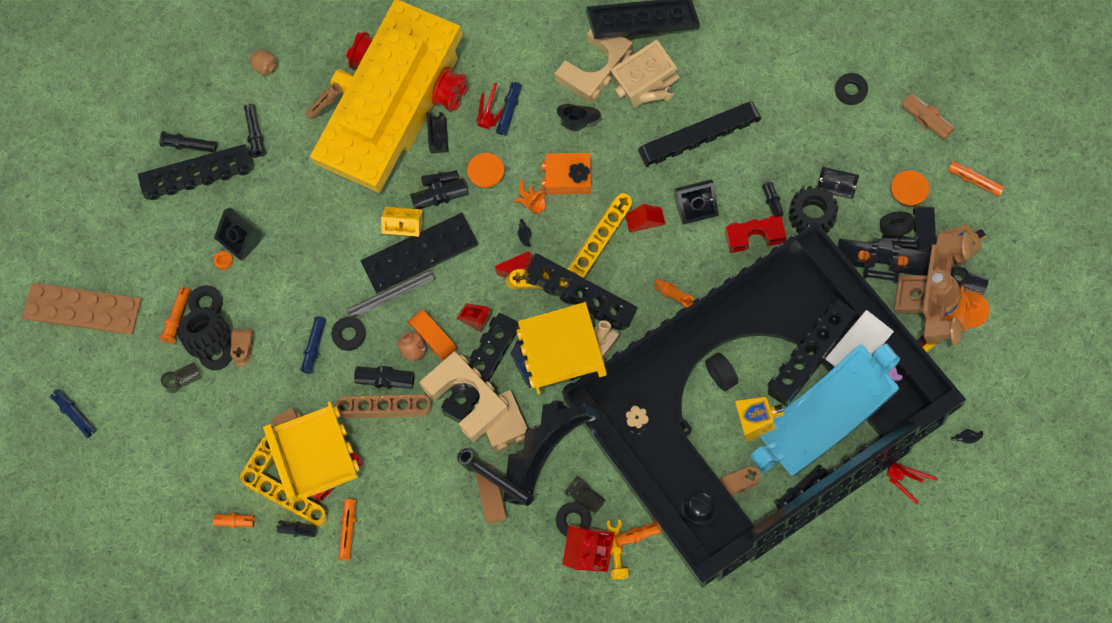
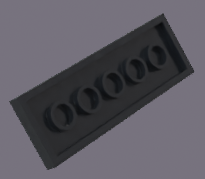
M651 0L588 6L586 8L594 39L699 29L700 27L692 0Z
M460 213L420 232L419 237L411 236L360 261L377 294L478 246V242L463 213Z

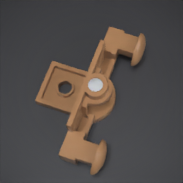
M964 231L963 235L938 234L937 245H932L928 276H899L894 310L896 313H924L926 317L924 338L927 344H941L942 339H951L953 346H957L961 341L962 325L960 320L955 316L950 321L944 320L945 313L950 312L958 304L961 296L960 287L951 276L953 254H963L964 259L968 260L973 252V240L967 231ZM914 292H921L919 297H912Z

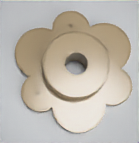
M633 406L631 412L626 413L628 418L627 424L630 427L641 428L642 424L648 422L646 410L640 409L638 406Z

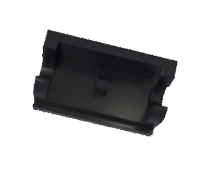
M427 112L430 153L449 152L447 118H444L442 112L439 113L438 117L433 116L432 112Z
M822 167L818 186H820L819 189L821 190L823 188L828 189V194L831 192L836 196L853 199L859 175Z

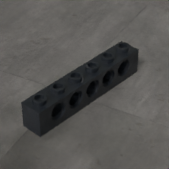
M246 144L138 173L141 192L145 199L157 200L162 195H175L180 190H193L198 185H211L216 180H229L232 176L238 174L247 175L249 171L254 169ZM236 162L234 165L229 166L230 163ZM218 167L216 170L211 171L212 168Z
M538 253L531 257L522 275L527 283L542 287L544 292L559 296L560 300L565 303L577 305L586 302L588 312L593 314L595 319L609 322L611 327L616 330L626 329L637 309V306ZM541 272H546L549 279H544ZM559 280L565 283V288L559 286ZM576 289L582 292V297L576 295ZM593 298L598 300L599 307L593 304ZM610 307L616 311L615 316L609 312Z
M839 299L835 304L831 303L828 306L824 318H819L814 325L815 329L813 332H808L803 338L802 346L794 349L788 363L784 362L779 369V375L772 377L767 385L768 395L785 407L790 405L856 320L857 311ZM832 320H835V321H837L839 324H838V325H832V324H830L829 322L832 321ZM825 335L827 339L821 340L818 336ZM809 349H812V350H814L816 353L813 354V355H810V354H808L806 351L809 350ZM802 364L805 368L799 370L795 368V365ZM790 379L793 383L788 385L783 380Z
M500 312L497 317H493L490 321V329L482 335L480 339L481 344L478 349H474L472 352L471 361L468 365L471 369L476 368L478 365L485 366L484 370L478 371L484 383L490 382L517 335L516 330L520 329L518 321ZM497 333L504 334L503 337L499 339L494 337V335ZM487 349H493L494 353L491 355L485 354V351ZM466 384L454 385L451 389V396L449 399L446 398L441 407L443 415L457 423H460L473 411L474 405L480 399L479 392L474 387H466ZM459 398L466 399L463 404H457L456 401Z

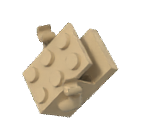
M657 39L637 53L625 56L620 64L611 69L614 81L618 85L614 89L619 98L625 95L633 108L642 103L660 99L670 101L674 93H668L671 90L668 86L680 79L676 73V65Z

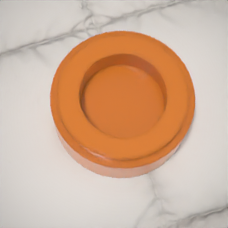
M220 251L214 256V264L220 270H227L233 264V257L227 251Z

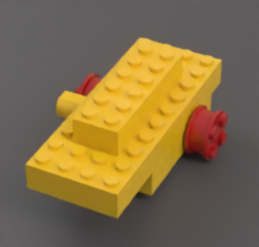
M394 0L374 38L370 37L368 32H358L352 48H349L346 54L349 68L357 70L352 75L337 69L331 79L330 86L333 83L339 84L343 96L310 155L313 163L380 193L402 150L409 152L427 119V112H430L434 105H443L450 112L453 110L457 111L461 103L460 99L468 91L469 85L466 84L467 76L464 73L457 74L453 72V68L458 60L455 49L463 36L461 27L403 1Z

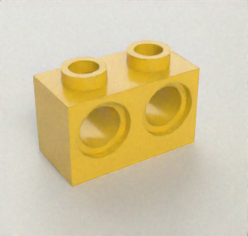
M385 207L381 216L382 234L419 237L423 226V210Z

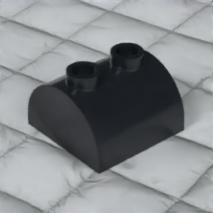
M712 179L674 188L676 207L682 224L719 216Z
M227 208L223 211L214 239L239 260H242L257 247L262 233L235 209Z

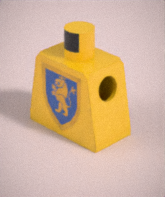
M767 397L735 401L747 442L775 430L774 418L785 415L782 404L770 407Z

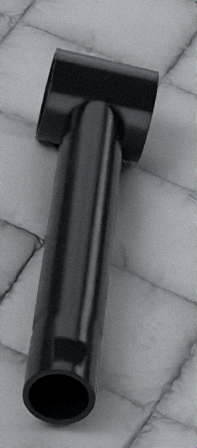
M463 448L458 452L457 461L467 471H476L497 487L516 498L520 505L529 506L533 502L534 497L530 491L526 492L518 485L482 462L470 448Z

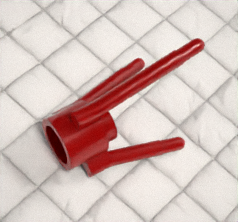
M497 83L493 84L485 111H483L485 94H481L479 112L476 119L479 127L488 130L491 126H496L503 110L502 108L495 118H493L494 114L489 112Z
M893 462L887 473V476L891 478L889 482L896 485L915 504H918L919 501L898 480L902 482L905 476L923 483L924 480L916 475L935 481L938 480L935 476Z

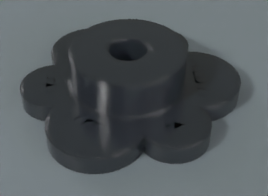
M583 163L570 166L568 175L570 178H573L575 183L588 179L587 175L590 173V169L584 166Z

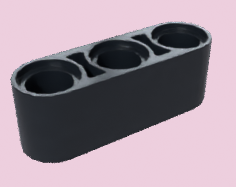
M914 206V232H916V237L920 239V245L914 249L931 251L932 245H936L934 207Z

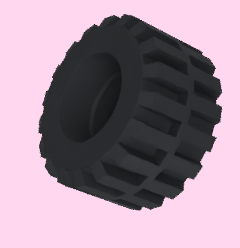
M808 186L807 190L802 188L799 193L797 192L794 195L789 209V222L792 221L791 226L793 229L797 227L796 232L798 234L804 227L813 225L816 222L826 234L830 232V228H833L838 214V205L836 198L833 199V194L831 192L827 193L828 189L823 188L821 190L819 189L820 186L815 188ZM815 205L822 209L824 215L819 218H811L804 213L803 208Z
M208 306L189 312L178 323L179 326L176 329L177 337L187 353L196 358L201 356L204 358L208 355H214L217 351L219 352L227 344L226 341L229 340V334H231L219 310L214 307L208 308Z

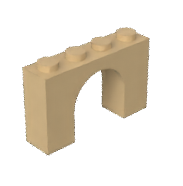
M590 29L587 33V42L607 55L609 60L606 66L597 72H584L565 60L554 73L555 81L588 103L597 100L602 93V88L604 86L608 87L612 81L611 69L620 64L625 56L633 55L634 53L633 43L625 37L594 39Z
M454 351L419 383L433 401L437 400L450 387L457 384L471 385L479 392L480 399L477 407L459 423L460 430L474 443L508 413V402L501 395L497 396L493 392L495 389L488 381L484 383L478 370L475 368L471 369L467 365L469 363L462 354L458 355Z

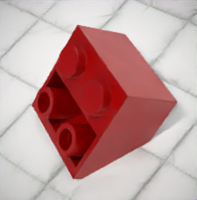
M569 525L562 565L575 570L608 572L615 532L586 526Z

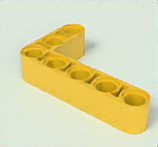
M265 436L241 472V482L251 491L317 527L324 525L328 519L327 513L321 506L305 498L292 504L288 499L280 501L281 495L285 494L283 485L266 476L275 461L271 450L268 449L269 444ZM260 459H266L263 465H257ZM254 475V481L247 483V478ZM266 485H272L270 491L263 492ZM305 503L303 510H296L298 504ZM315 513H322L320 519L313 520V516Z

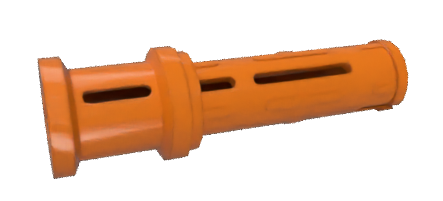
M179 287L171 314L164 322L163 333L159 335L161 341L171 344L176 343V329L179 326L178 323L181 320L191 293L189 288L185 287L183 290L184 287Z

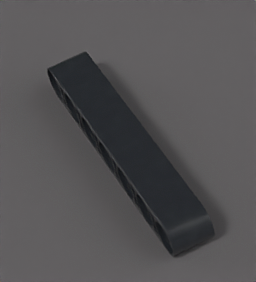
M750 101L646 143L638 149V152L648 168L651 164L666 161L668 157L683 154L685 150L689 149L690 151L700 147L702 143L706 142L707 144L717 140L719 136L724 137L734 133L736 129L741 130L751 126L750 124L753 122L758 123L762 118L754 102Z

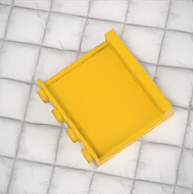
M586 302L518 321L520 329L516 331L519 341L523 340L524 342L523 345H520L523 356L528 357V360L525 361L527 372L532 373V376L529 377L532 388L536 387L538 395L541 394L539 387L595 371H598L599 377L607 375Z
M327 402L328 407L278 426L272 427L269 424L263 427L286 497L291 504L359 478L357 472L360 471L356 459L352 461L350 455L353 453L350 442L346 443L344 438L347 435L343 424L340 425L337 419L341 417L337 406L333 407L331 402Z

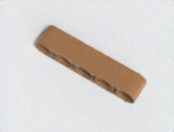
M422 394L340 397L335 402L340 416L346 419L427 416L432 411L430 399ZM423 402L427 403L426 408H424V409H419V408H418V405H419L420 403H423ZM402 403L408 404L407 408L403 410L399 409V406ZM363 404L369 405L368 409L364 411L360 410V407ZM382 404H388L385 410H380L379 407ZM343 405H350L348 410L341 411Z

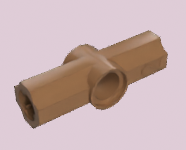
M913 93L902 103L901 107L914 116L918 124L921 123L924 129L929 128L942 140H946L955 130V127L941 116L940 111L935 106L926 105Z

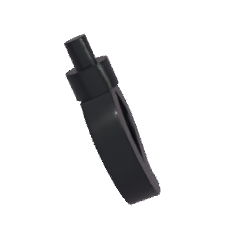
M520 219L518 238L525 247H531V243H529L532 236L531 230L523 222V219Z
M966 429L960 434H956L955 437H951V440L973 444L983 437V431L977 433L971 429Z

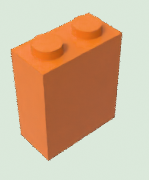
M590 153L546 154V160L542 161V172H546V177L542 178V189H546V195L591 194ZM583 163L584 166L590 169V173L587 175L588 179L575 183L573 178H570L568 175L570 172L569 168L572 164L578 165Z

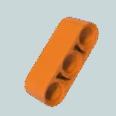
M423 309L407 321L411 328L414 327L422 340L428 343V347L435 355L438 354L442 362L457 350L451 339Z

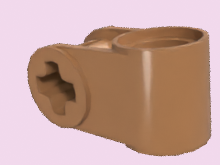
M253 329L232 330L230 355L238 366H246L250 362L253 346L251 341L252 337H254Z
M749 466L725 475L720 480L733 497L735 493L740 494L756 486L759 482L760 473L757 468ZM748 473H750L751 476L755 475L753 481H751L750 478L746 479Z

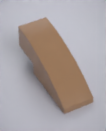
M475 471L487 525L507 521L499 487Z

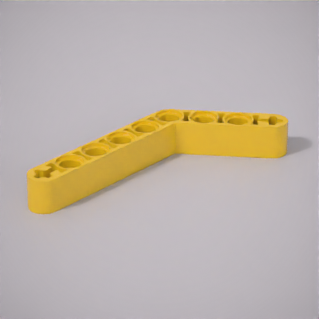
M625 193L619 194L610 202L567 267L568 270L583 278L585 277L631 207L632 200L629 195ZM620 201H622V207L620 209H616L620 205ZM608 215H612L615 221L611 222L608 219ZM599 229L604 232L605 237L599 235ZM589 244L594 246L595 252H591L588 249ZM579 259H581V260L584 261V263H585V267H584V268H582V267L579 266V264H578V260H579ZM525 269L512 271L505 280L507 287L513 290L543 289L538 285L527 283L525 278L518 283L512 279L514 276L516 279H523L522 275ZM542 271V277L544 279H549L548 274ZM558 281L561 288L566 287L563 281Z

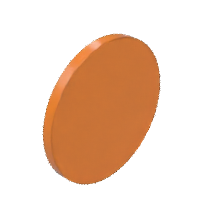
M481 153L470 160L467 174L474 185L481 188H489L502 180L504 165L498 156L491 153Z
M907 170L900 172L894 177L891 184V192L899 203L906 206H916L927 198L929 183L921 173Z
M972 291L963 292L971 303L968 328L979 327L989 317V304L978 293Z

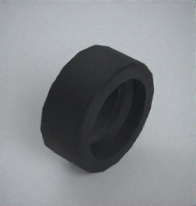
M716 353L705 361L708 373L722 391H727L738 384V376L731 363L723 354Z

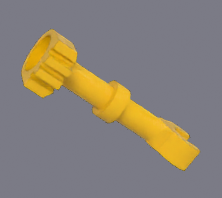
M608 520L607 529L615 532L614 535H618L622 528L621 520H618V526L615 528L611 527L610 520ZM613 540L611 551L614 569L610 571V577L613 580L629 578L628 568H622L621 563L622 547L618 548L615 540Z

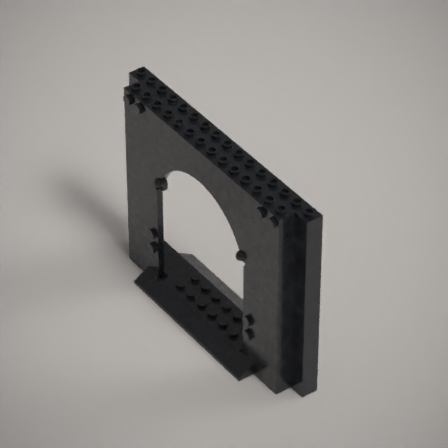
M817 222L804 227L798 235L790 236L786 243L781 246H775L768 255L760 256L750 267L745 266L738 275L727 278L721 286L712 288L706 296L697 298L691 306L680 309L676 316L671 319H665L658 328L647 331L643 338L632 341L628 348L623 351H617L611 359L603 361L606 376L599 377L598 371L582 375L575 383L567 384L562 391L563 399L568 406L579 407L580 404H590L592 408L600 411L599 419L582 425L702 588L716 578L718 581L722 580L746 562H754L886 470L893 462H897L912 451L915 444L944 425L947 417L963 407L966 401L962 393ZM838 299L857 311L856 320L844 336L866 310L894 331L884 344H888L900 358L895 367L897 374L903 376L900 381L895 382L899 390L867 419L882 438L871 446H864L859 451L860 454L855 457H848L843 462V466L838 469L836 467L831 469L826 474L827 477L822 480H815L810 485L811 488L805 492L804 490L799 491L793 497L794 500L789 503L787 501L782 503L777 508L778 511L754 526L687 438L691 434L692 428L682 417V397L688 378L697 364L707 354L722 344L735 339L750 336H768L792 342L800 348L805 335L808 332H813L816 321L819 318L823 319L828 306L831 303L835 304ZM832 320V321L829 322V323L832 324V325H838V324H839V323H838L837 321H835V320ZM825 335L818 336L821 340L827 339ZM809 349V350L806 351L808 354L811 353L812 351H813V354L816 353V352H815L814 350H812V349ZM826 359L822 362V365L828 372L835 368ZM633 406L646 410L648 422L642 424L641 428L630 427L627 424L628 418L626 413L631 412ZM683 487H692L710 495L716 500L719 508L715 521L708 525H699L680 516L672 506V498L676 491Z

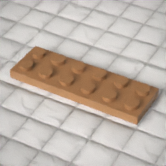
M31 283L22 318L43 323L133 335L142 299Z

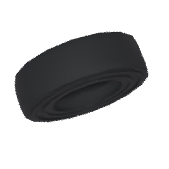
M856 73L842 75L835 85L836 97L846 105L861 103L868 93L867 81ZM847 84H855L858 87V92L854 95H849L845 92L844 87Z
M892 212L880 219V230L888 236H901L914 229V217L908 212Z
M208 285L199 286L191 292L188 298L190 311L200 308L198 302L204 296L212 298V305L210 307H214L219 312L221 311L223 305L222 296L214 287Z
M354 317L339 319L335 322L331 332L333 343L344 351H352L359 348L366 336L364 325ZM351 327L356 331V335L352 340H344L341 333L345 328Z
M226 341L227 344L222 347L223 354L219 359L212 360L209 358V355L204 358L201 356L199 358L201 364L213 371L227 367L232 360L230 343Z
M566 503L557 512L556 526L560 533L566 537L569 528L566 523V517L570 513L580 515L581 523L579 526L590 527L591 525L590 512L581 503Z

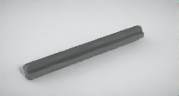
M429 269L348 308L347 313L349 317L355 318L434 280L435 276Z

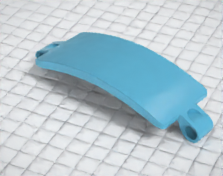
M860 344L817 384L785 408V415L774 418L776 429L760 436L766 446L756 449L750 455V458L762 473L778 463H781L791 476H795L857 429L899 390L898 385L888 375L900 361L898 355L888 344L879 347L873 356L864 345Z

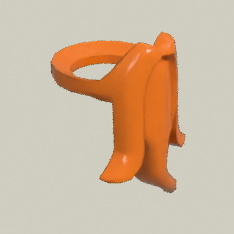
M520 179L519 193L522 198H516L514 202H519L531 212L540 214L546 207L545 191L538 190L535 193L532 185L529 187V193L524 190L523 179Z

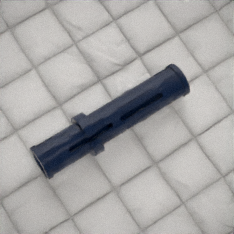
M511 82L509 92L505 96L504 108L496 129V133L499 135L504 133V136H507L514 109L519 103L518 97L522 88L520 83Z
M320 316L314 317L308 344L303 352L304 358L300 371L303 373L312 374L315 360L319 356L318 348L326 323V319Z
M60 389L53 392L55 396L51 394L50 398L60 407L61 413L66 414L86 438H90L92 436L91 432L94 434L96 429L75 408V403L72 400H68Z

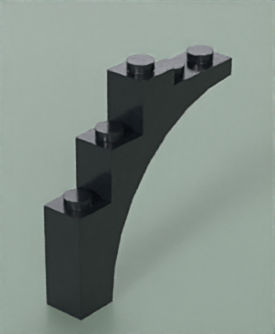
M551 401L549 404H543L541 425L534 426L533 429H526L523 451H517L515 454L508 455L506 478L526 492L530 491L533 496L538 475L554 447L576 427L599 419L600 411L592 408L590 404H580L579 407L565 406L561 401ZM504 491L503 501L520 505L516 498Z

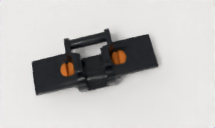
M839 238L838 248L853 266L863 268L862 276L864 279L869 277L897 283L899 273L927 276L931 251L906 248L900 244V241L873 238L872 241L868 242ZM875 263L890 265V269L894 270V273L868 269L869 267H875Z

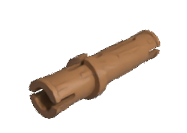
M333 83L327 90H324L319 99L306 110L307 117L310 119L316 118L328 104H332L335 101V97L341 93V86Z

